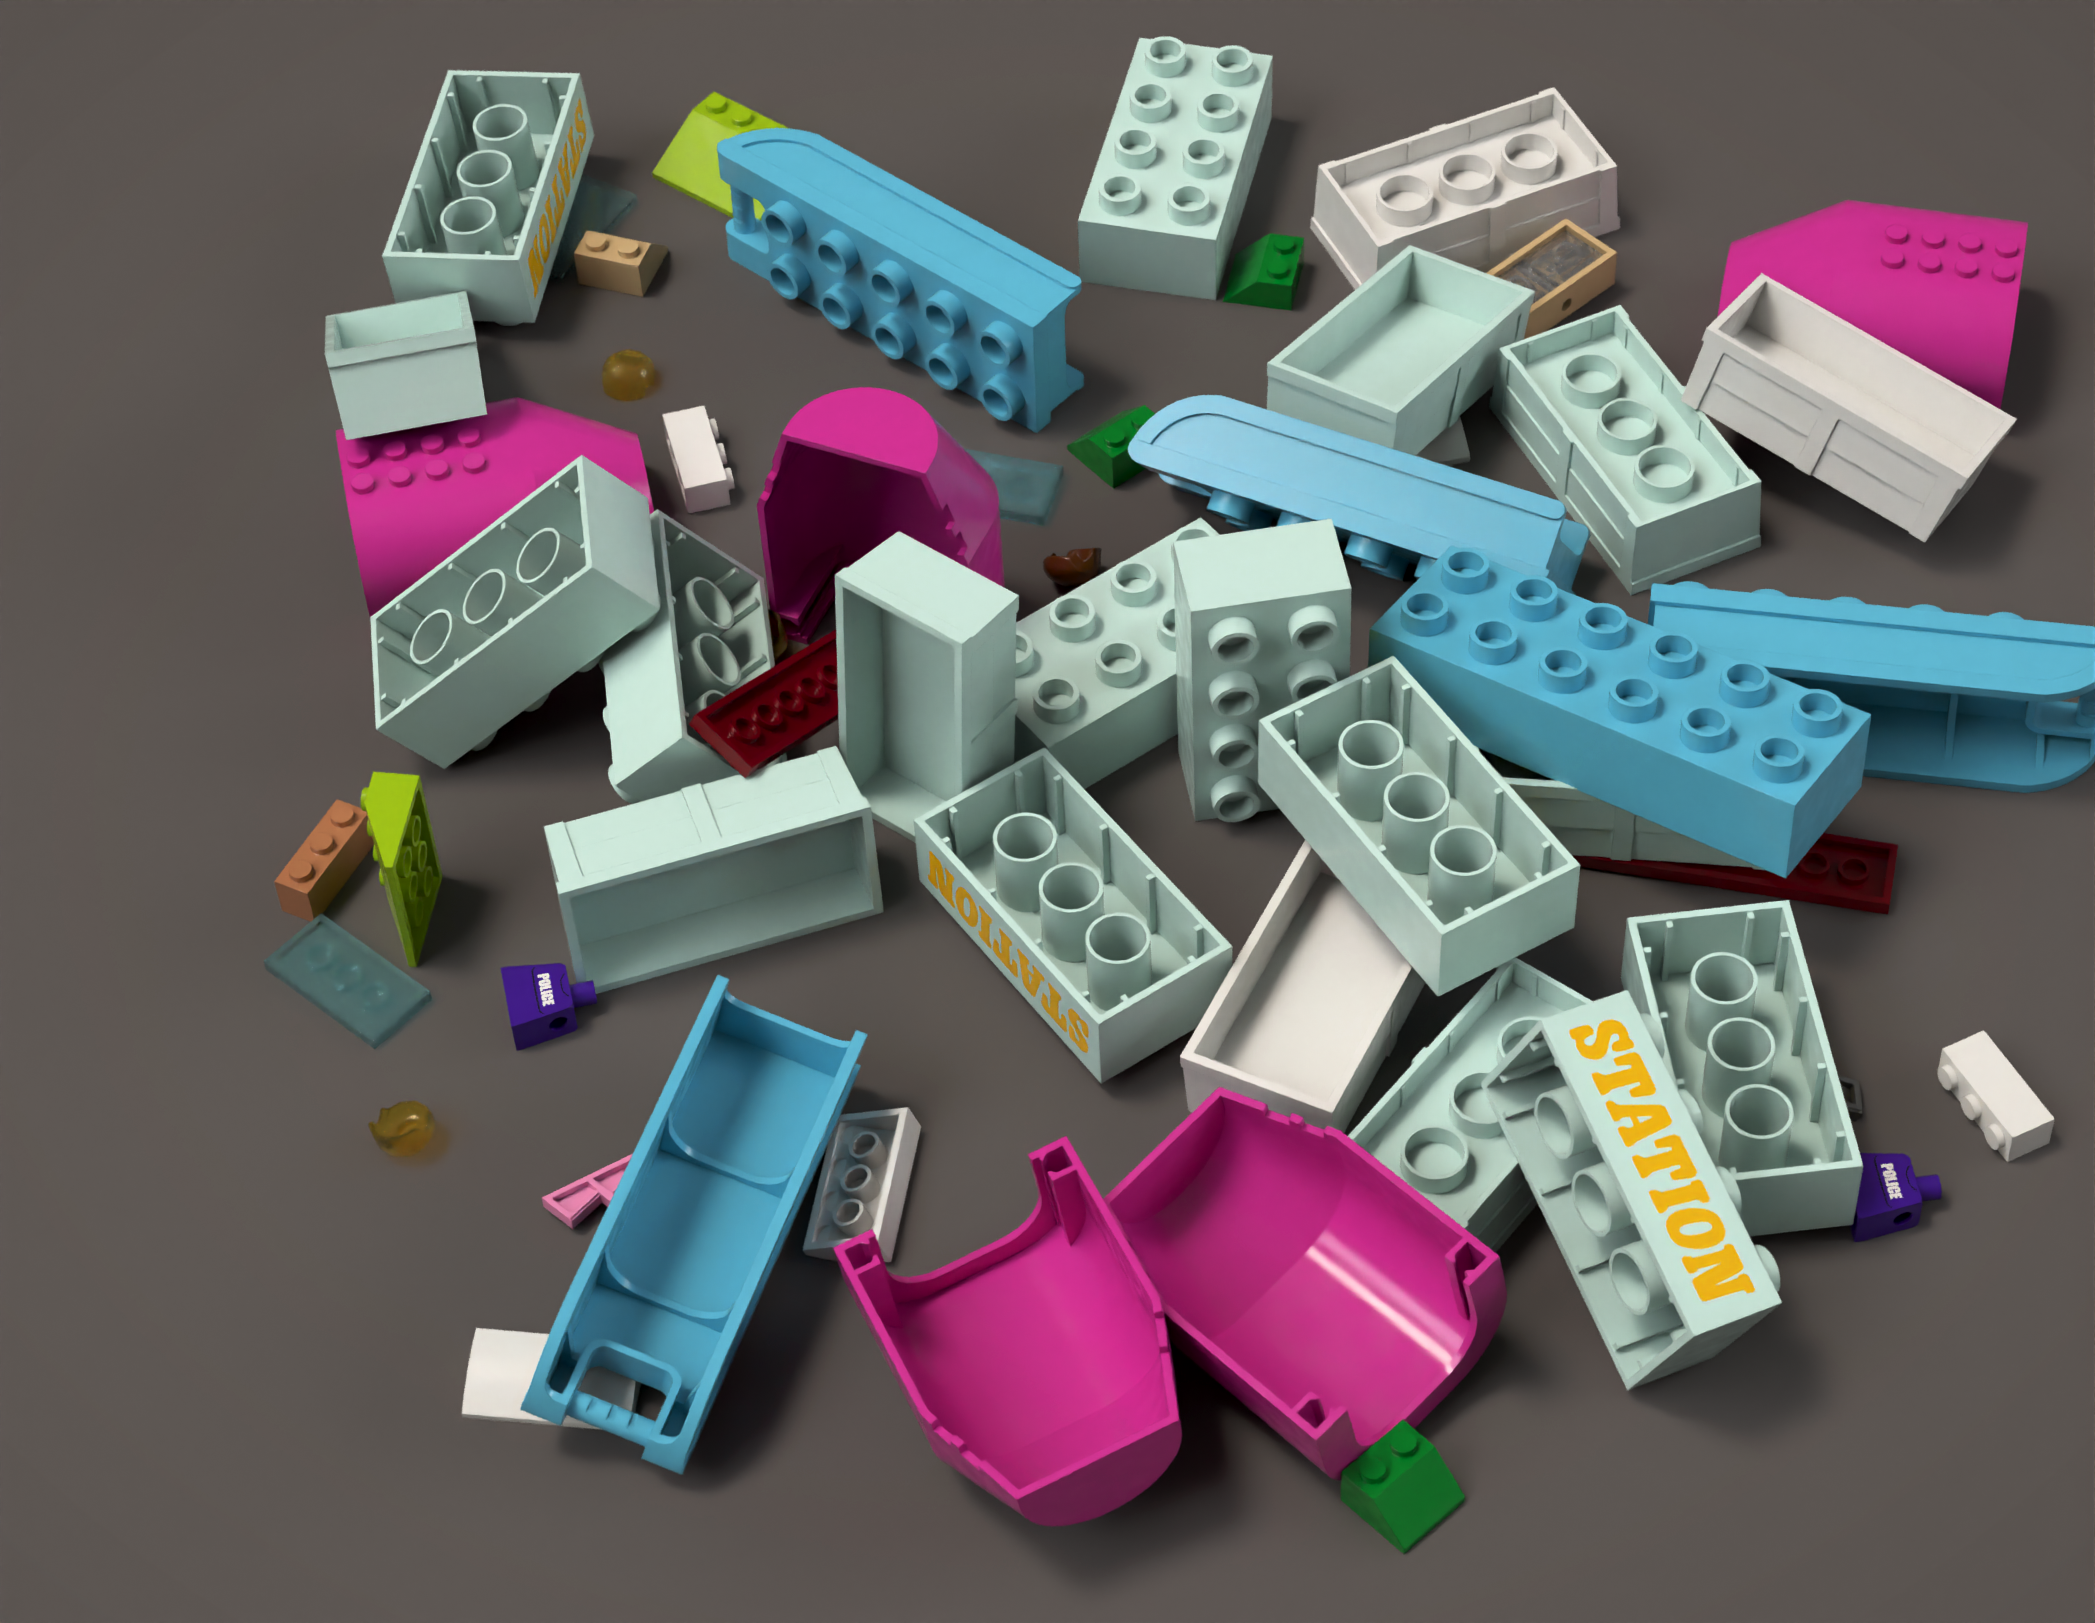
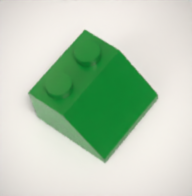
M1269 233L1236 253L1223 302L1291 311L1304 265V238Z
M1146 405L1122 411L1068 444L1067 450L1114 489L1146 469L1130 457L1128 445L1139 429L1155 413Z
M1403 1419L1341 1472V1501L1402 1554L1408 1552L1465 1501L1464 1493L1435 1446Z

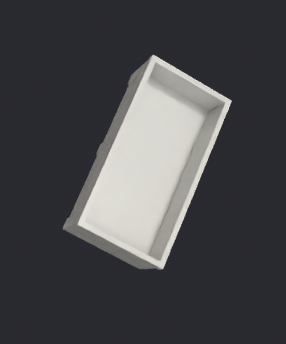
M1552 87L1540 91L1537 95L1447 125L1444 123L1429 128V131L1336 162L1333 160L1318 165L1314 217H1311L1310 228L1355 290L1409 245L1487 273L1565 218L1593 237L1620 229V218L1617 215V165L1558 91Z
M1762 273L1706 328L1702 341H1704L1681 398L1682 402L1692 408L1699 409L1792 463L1794 467L1802 472L1816 477L1909 531V534L1923 542L1928 540L1971 488L1995 448L2008 434L2017 420Z
M1306 840L1180 1055L1188 1111L1193 1112L1218 1087L1266 1103L1269 1110L1290 1117L1293 1113L1304 1117V1121L1307 1124L1324 1130L1326 1126H1329L1344 1133L1386 1056H1390L1397 1043L1398 1033L1426 983Z

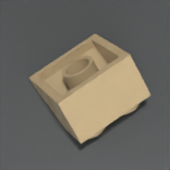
M586 231L574 252L578 282L582 285L643 297L668 252V247L599 232Z

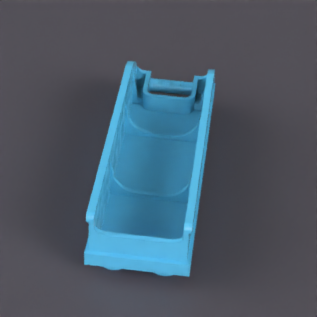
M767 128L745 132L729 139H724L717 144L720 177L730 185L733 219L728 221L725 226L728 255L733 261L770 281L773 288L784 298L795 299L798 297L821 310L826 319L835 327L840 329L851 327L874 340L877 347L886 356L892 359L903 357L928 371L930 377L942 388L947 390L958 388L981 401L985 409L995 418L1002 421L1012 419L1035 433H1038L1051 422L1050 412L1073 392L1084 386L1083 373L1066 364L1065 312L1070 300L1081 292V279L1077 275L818 134L791 128ZM753 198L758 200L764 207L765 212L762 214V221L755 217Z
M1222 395L1193 396L1166 406L1153 415L1139 429L1128 445L1129 455L1135 462L1147 470L1159 473L1161 479L1173 488L1208 499L1207 511L1226 518V524L1240 530L1249 531L1270 528L1272 520L1278 522L1277 526L1332 519L1339 544L1340 542L1347 544L1344 555L1362 562L1361 567L1392 579L1403 581L1408 564L1417 566L1414 577L1419 579L1452 545L1457 548H1472L1481 551L1488 557L1489 561L1524 575L1546 577L1553 581L1557 588L1576 595L1571 588L1591 534L1584 524L1565 519L1567 509L1561 501Z
M1693 581L1679 582L1674 585L1652 583L1648 625L1666 632L1677 631L1691 636L1700 646L1735 660L1757 662L1763 665L1772 675L1807 689L1829 691L1838 696L1842 703L1871 714L1863 776L2030 793L2045 791L2067 784L2086 772L2095 762L2094 626L2024 620L2022 617L2009 612H1998L1989 616L1944 612L1939 607L1928 604L1901 608L1865 604L1863 601L1853 597H1837L1832 600L1789 597L1773 589H1760L1752 593L1709 589L1705 585ZM2079 696L2078 703L2062 701Z
M717 975L567 1292L520 1408L522 1411L560 1426L563 1424L566 1416H570L642 1445L645 1449L641 1459L681 1475L686 1469L857 1079L861 1065L856 1064L868 1036V1034L856 1030L851 1041L838 1040L744 1003L728 992L727 988L730 979L721 975ZM592 1367H603L662 1391L666 1396V1400L657 1420L653 1421L579 1391L587 1371Z

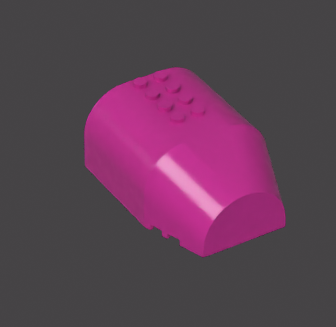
M1845 200L1731 242L1725 267L1718 316L1762 273L2001 409L2015 325L2028 222Z
M872 387L849 388L831 392L811 401L792 417L781 434L772 460V469L766 477L765 489L757 503L773 635L808 644L835 600V574L843 568H848L898 531L1005 588L997 487L989 473L920 404L903 394L891 390Z
M520 397L487 402V415L346 440L344 429L336 430L348 513L369 616L371 617L580 455L585 456L646 496L649 503V512L652 514L654 512L637 433Z
M1218 1087L1103 1198L1161 1299L1169 1337L1173 1345L1334 1480L1341 1481V1472L1402 1419L1415 1429L1474 1367L1496 1333L1505 1310L1507 1288L1500 1256L1342 1131L1326 1126L1324 1130L1307 1124L1302 1116L1292 1113L1288 1117L1271 1111L1266 1103Z
M1067 1136L1028 1154L1038 1189V1201L1027 1220L1005 1237L937 1270L910 1277L892 1274L886 1268L876 1235L872 1229L833 1247L844 1281L935 1455L1029 1521L1043 1526H1066L1085 1522L1126 1504L1145 1491L1166 1471L1175 1458L1182 1440L1170 1337L1161 1299Z

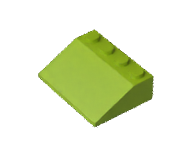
M713 92L692 109L653 170L652 176L654 179L733 218L730 185L720 177L717 144L724 139H729L749 131L787 127ZM753 198L755 217L762 221V214L765 212L764 207L758 200Z
M373 772L369 787H364L361 793V809L367 812V834L373 837V858L380 865L379 882L381 886H385L388 902L409 967H417L443 877L420 775Z

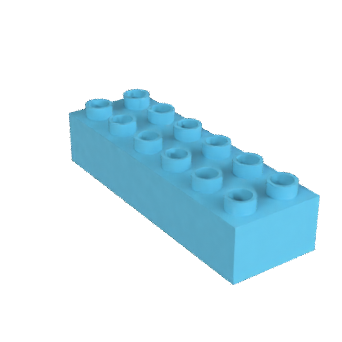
M1451 545L1369 629L1368 667L1394 655L1474 746L1550 779L1575 787L1583 793L1783 878H1786L1862 785L1871 714L1842 703L1838 696L1829 691L1807 689L1772 675L1763 665L1757 662L1735 660L1700 646L1691 636L1685 633L1663 631L1628 617L1621 608L1615 605L1594 603L1557 588L1553 581L1546 577L1537 575L1527 576L1489 561L1484 553L1476 549L1457 548Z

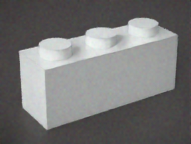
M705 406L662 414L666 442L688 514L731 505L729 490L735 489L730 467L725 469L723 467L724 464H727L723 443L716 444L715 440H719L715 418L708 419Z
M1984 1030L1942 1049L1937 1070L1938 1078L1942 1086L1946 1090H1951L1960 1101L1965 1115L1970 1120L1974 1119L1982 1129L1986 1141L1992 1149L1998 1150L2004 1159L2009 1162L2049 1144L2055 1118Z

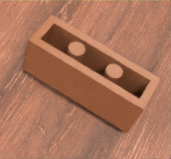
M336 799L274 881L282 911L313 923L317 922L374 846L373 837L367 834L368 817L366 811Z

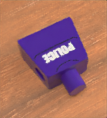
M562 963L507 966L501 968L516 1051L575 1032L578 1026L574 1008L598 1004L593 980L569 985L566 965Z
M1860 1153L1863 1170L1853 1225H1850L1854 1243L1913 1228L1918 1225L1922 1202L1940 1200L1942 1197L1939 1176L1936 1174L1915 1177L1910 1157L1906 1154Z

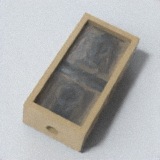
M1565 218L1492 268L1487 274L1535 291L1524 339L1548 331L1615 284L1617 252Z

